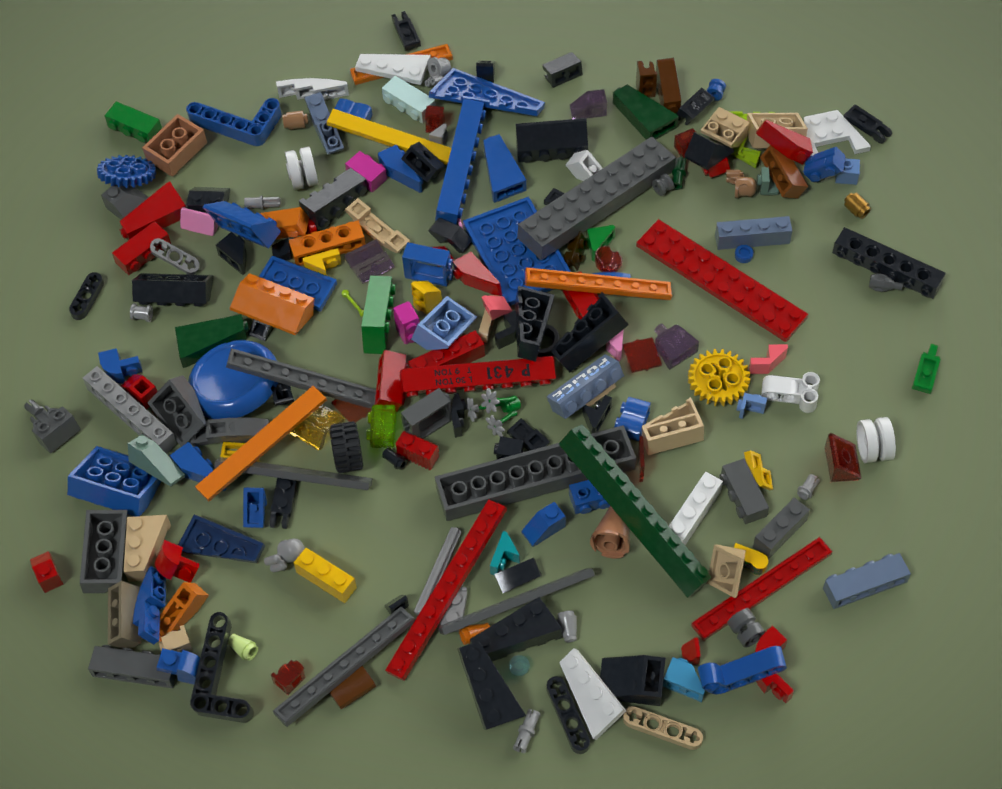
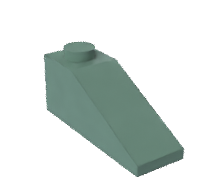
M140 435L128 443L130 463L170 487L185 478V474L153 440Z

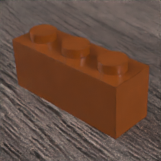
M770 145L760 156L765 167H769V174L782 197L798 199L808 188L794 161L788 159Z

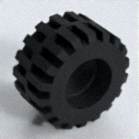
M352 421L331 425L329 429L337 472L344 473L362 470L363 458L357 424Z

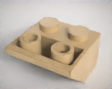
M718 107L700 132L730 148L739 147L748 136L750 122Z

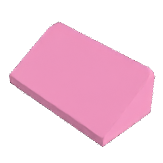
M181 208V229L214 236L218 224L208 213Z

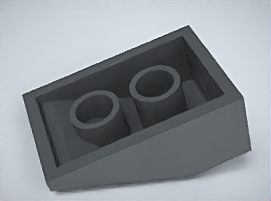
M183 375L169 379L148 401L149 406L162 423L173 432L175 440L181 447L189 442L206 425L195 390Z

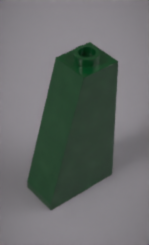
M628 84L617 88L613 92V104L646 140L650 137L656 140L678 127L677 114Z
M242 314L175 327L182 367L186 368L195 364L205 353L220 344L235 340H247L246 332H249L248 322L243 321Z

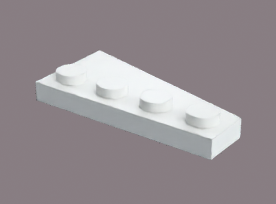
M573 648L559 663L592 738L597 740L626 710L581 653Z

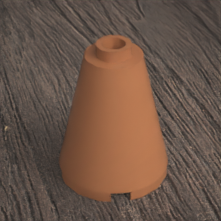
M610 506L590 538V545L595 552L596 550L602 552L601 556L616 559L622 558L630 550V529Z

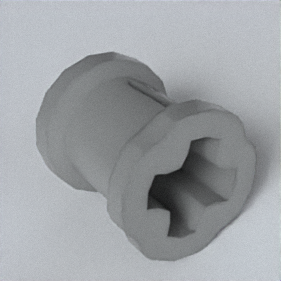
M135 303L131 305V320L143 319L146 322L151 321L153 316L152 306H137Z

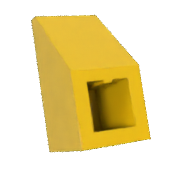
M413 281L411 283L413 306L418 311H422L427 315L442 301L441 290L429 281Z

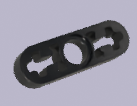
M92 272L86 276L69 307L73 319L82 320L89 313L104 285L101 274ZM85 293L91 294V297L88 299L82 298Z

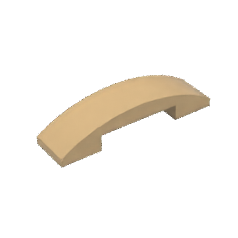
M359 198L345 209L353 221L359 220L361 229L390 251L399 253L406 247L407 242L410 243V240L398 230L393 231L372 214L371 208Z

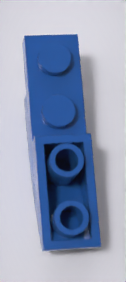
M151 566L147 570L137 596L133 624L138 627V635L154 645L159 641L160 609L166 606V578Z

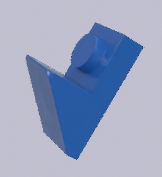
M243 488V527H264L265 506L267 505L264 488Z

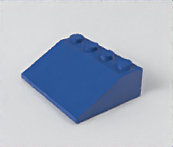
M96 446L68 475L67 495L112 510H127V514L137 517L141 516L148 508L161 481L130 463L127 455Z

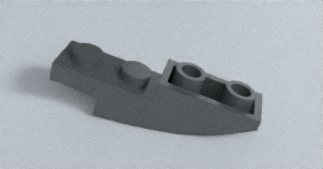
M261 418L206 420V425L191 439V444L193 446L227 441L235 443L247 442L269 423V420Z

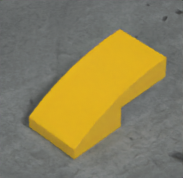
M751 450L744 452L746 463L756 483L762 488L773 490L771 472L762 467L761 454Z

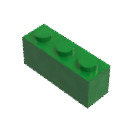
M117 101L104 115L107 126L110 129L122 132L126 136L134 137L143 143L150 141L162 129L158 118Z

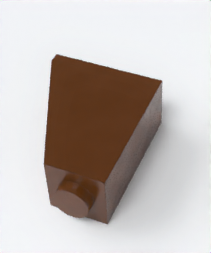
M674 57L659 59L656 62V89L660 104L670 111L677 113L681 107V95Z

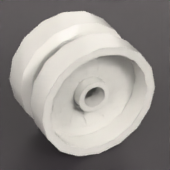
M309 146L300 148L301 160H298L294 150L285 152L286 168L294 190L303 188L304 182L302 177L304 176L308 186L318 185L316 169Z
M888 417L877 418L874 423L870 419L858 421L856 435L862 461L864 463L876 462L878 457L881 461L893 460L896 445L890 419Z

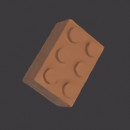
M177 114L142 149L148 161H152V164H155L157 168L173 177L207 144V140L202 128Z

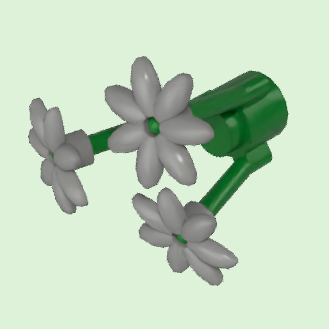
M487 388L486 394L481 395L485 401L480 406L473 405V398L470 399L468 397L466 407L469 410L468 417H470L472 422H474V419H477L476 412L482 409H486L487 414H489L491 410L496 412V407L501 406L504 413H509L497 421L493 415L490 418L486 417V421L489 424L487 428L493 429L492 433L494 436L503 437L502 432L505 429L502 427V424L511 417L517 416L516 411H519L521 408V403L517 396L496 398L497 392L491 393L489 388Z

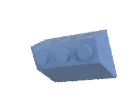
M446 296L417 325L411 340L426 350L448 349L477 319V316Z

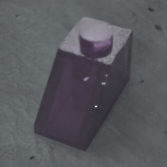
M604 89L587 91L570 104L572 119L607 116V100Z

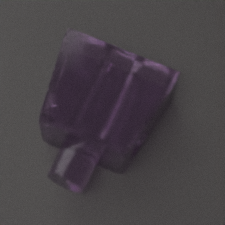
M661 323L655 328L654 331L658 335L655 339V348L669 370L698 352L699 341L679 325H674L667 329Z

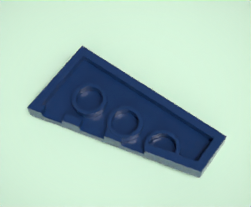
M195 514L178 544L183 547L182 553L256 564L265 548V544Z

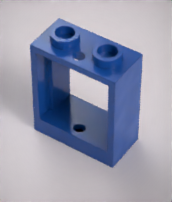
M407 242L402 256L405 278L429 281L432 284L447 287L449 280H452L454 276L452 269L453 259H451L450 251Z

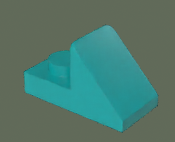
M505 531L502 532L490 564L491 575L504 570L507 560L520 563V555Z

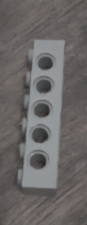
M98 366L83 377L87 390L139 436L144 435L153 440L165 453H168L177 445L173 432Z

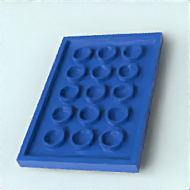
M529 196L463 220V226L471 237L472 243L484 266L500 282L502 296L506 299L509 306L515 304L518 286L541 292L553 290L550 288L525 286L526 267L571 272L559 250L540 260L517 238L518 224L537 212Z

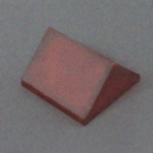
M833 433L828 434L825 453L830 482L860 480L861 473L855 444Z

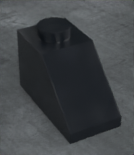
M230 232L216 244L218 256L240 274L244 275L246 273L245 241L241 236H236L233 232Z

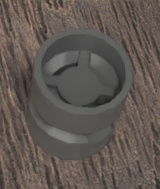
M749 608L737 612L727 622L733 633H738L737 638L744 648L756 644L766 632L759 622H755L756 617Z

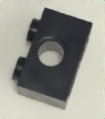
M420 142L411 145L401 158L426 182L435 179L445 166Z

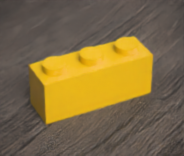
M305 548L293 562L296 573L343 603H346L357 589L354 577L308 548Z

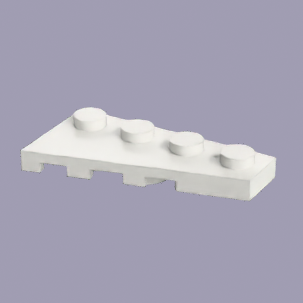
M360 54L355 70L390 79L397 76L405 82L421 85L427 70V61L431 58V55Z

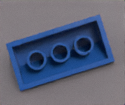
M221 201L204 204L203 209L222 229L233 232L268 249L281 233L276 226L277 222L272 218L268 217L266 219L258 212L254 214L248 208L244 207L243 209L234 202L231 204Z

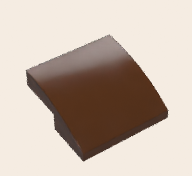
M361 666L329 693L339 708L343 709L375 688L376 685L365 668Z

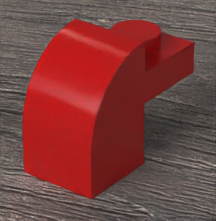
M164 540L155 559L157 571L169 580L174 576L191 583L199 568V563L182 557L183 547Z

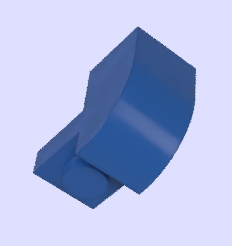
M117 348L98 353L104 373L116 383H124V376H132L143 372L138 356L121 360Z
M162 648L156 668L157 671L177 675L180 682L194 684L200 657L185 650H182L181 653Z

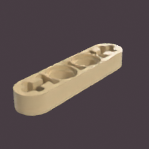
M631 706L625 709L623 722L629 728L690 750H696L702 745L703 735L696 728L638 707ZM635 713L637 719L630 721L629 716ZM642 716L645 717V718H644V722H643V726L640 725V722H641V720H642ZM653 719L658 722L659 726L656 729H650L646 723ZM675 727L678 729L679 734L672 737L668 735L667 729ZM686 731L684 739L681 740L682 732ZM692 735H695L698 741L691 743L690 738Z

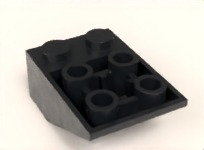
M648 655L602 658L600 678L618 701L660 706L666 658Z

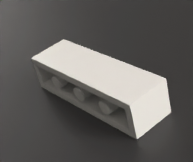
M707 472L703 474L669 525L672 531L680 537L684 545L687 544L721 493L723 481Z

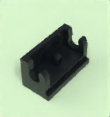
M573 52L542 65L543 70L547 73L544 76L553 88L583 75L581 61Z
M701 87L679 108L677 113L678 120L684 117L686 119L685 125H688L715 98Z

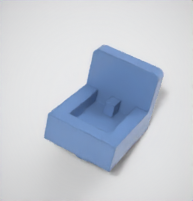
M744 393L743 400L739 399L737 411H740L739 418L743 419L745 410L764 414L767 398L758 394Z

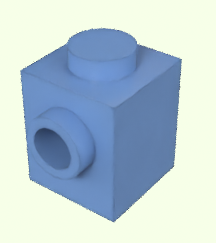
M845 158L843 172L834 175L835 183L857 185L860 174V160Z

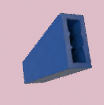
M500 134L483 140L493 202L496 203L527 191L526 178Z

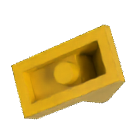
M338 248L302 258L304 268L326 276L327 268L341 265Z

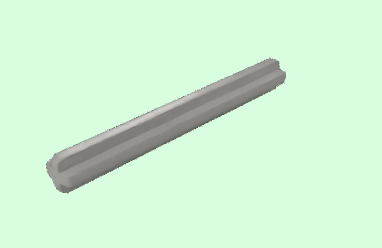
M456 527L450 528L414 609V613L417 616L448 565L461 535V531Z

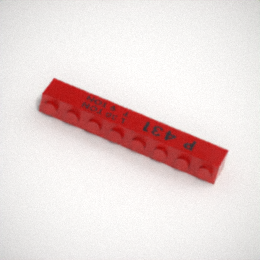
M553 356L537 357L536 362L527 359H512L400 370L402 395H407V397H417L419 393H426L427 396L438 388L447 394L457 393V390L474 392L476 388H483V391H486L487 388L494 390V387L502 386V389H511L513 385L531 387L533 383L546 386L551 385V382L556 379Z

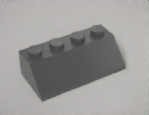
M86 510L80 586L83 593H105L109 587L122 581L127 510Z

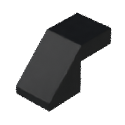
M438 218L428 230L439 243L448 241L459 253L464 252L472 241L471 237L460 226L442 218Z
M515 310L504 315V326L506 329L495 334V345L498 349L516 341Z

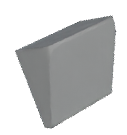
M442 124L429 134V141L444 145L448 136L446 124Z

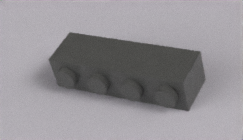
M102 645V647L94 646L88 667L92 677L173 688L176 678L175 674L157 671L156 667L160 655H155L150 651L134 652L129 648H122V650L114 649L109 645Z

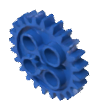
M118 155L117 158L111 156V159L105 158V161H101L97 167V175L101 182L105 181V184L111 183V186L118 185V187L125 186V188L132 186L134 188L135 185L142 186V183L148 184V181L152 182V179H155L156 167L155 164H152V161H148L147 158L142 159L141 156L135 158V155L131 157L125 155V157Z

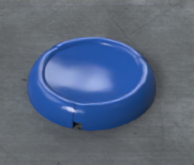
M235 340L212 348L196 362L189 375L188 382L195 390L203 416L211 419L238 418L256 410L269 399L273 393L271 387H277L278 382L226 368L231 348L277 361L268 348L253 341Z

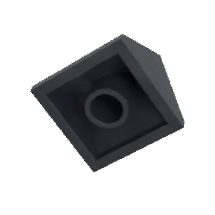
M694 132L684 156L687 160L708 170L734 153V149L709 136Z

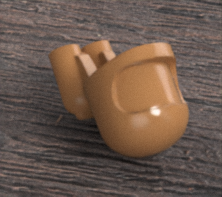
M726 170V181L735 185V198L741 196L752 197L756 193L757 184L752 177H744L741 170Z

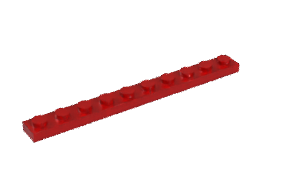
M488 499L385 669L388 674L405 681L506 513L507 509L505 506Z

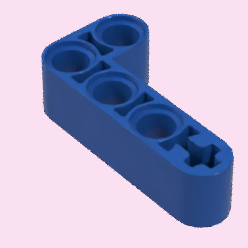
M772 646L721 666L716 663L702 664L698 667V673L704 690L712 694H723L782 672L787 666L782 648L780 646Z

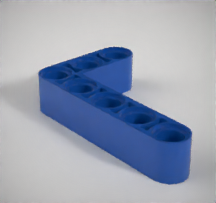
M275 98L267 99L252 121L198 102H191L186 107L189 121L195 125L253 146L263 145L281 118L280 104Z

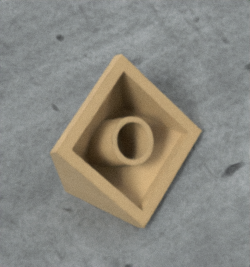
M714 545L709 574L712 578L707 583L733 598L737 597L746 550Z

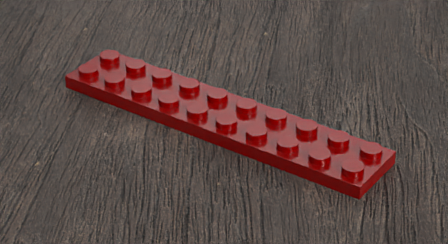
M659 219L636 242V247L784 342H787L808 318V313Z

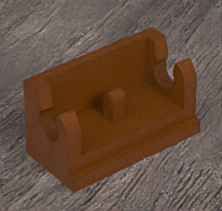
M637 61V90L647 97H656L657 71L654 69L653 62L650 61V67L645 68L642 61Z

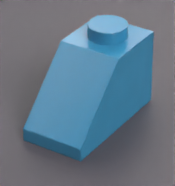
M673 657L664 676L663 687L702 702L705 691L693 665L683 658L677 659Z

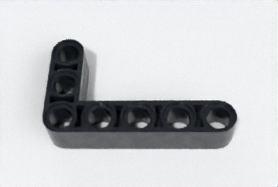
M216 612L209 619L190 705L200 716L246 723L254 715L253 708L247 701L216 695L232 628L229 618L222 612ZM225 620L222 627H216L218 621ZM215 640H220V644L217 647H211ZM210 660H216L213 667L207 668V663ZM211 680L209 687L202 688L204 681ZM205 700V707L197 709L198 703ZM221 704H227L223 712H218V707ZM247 707V712L239 716V709Z

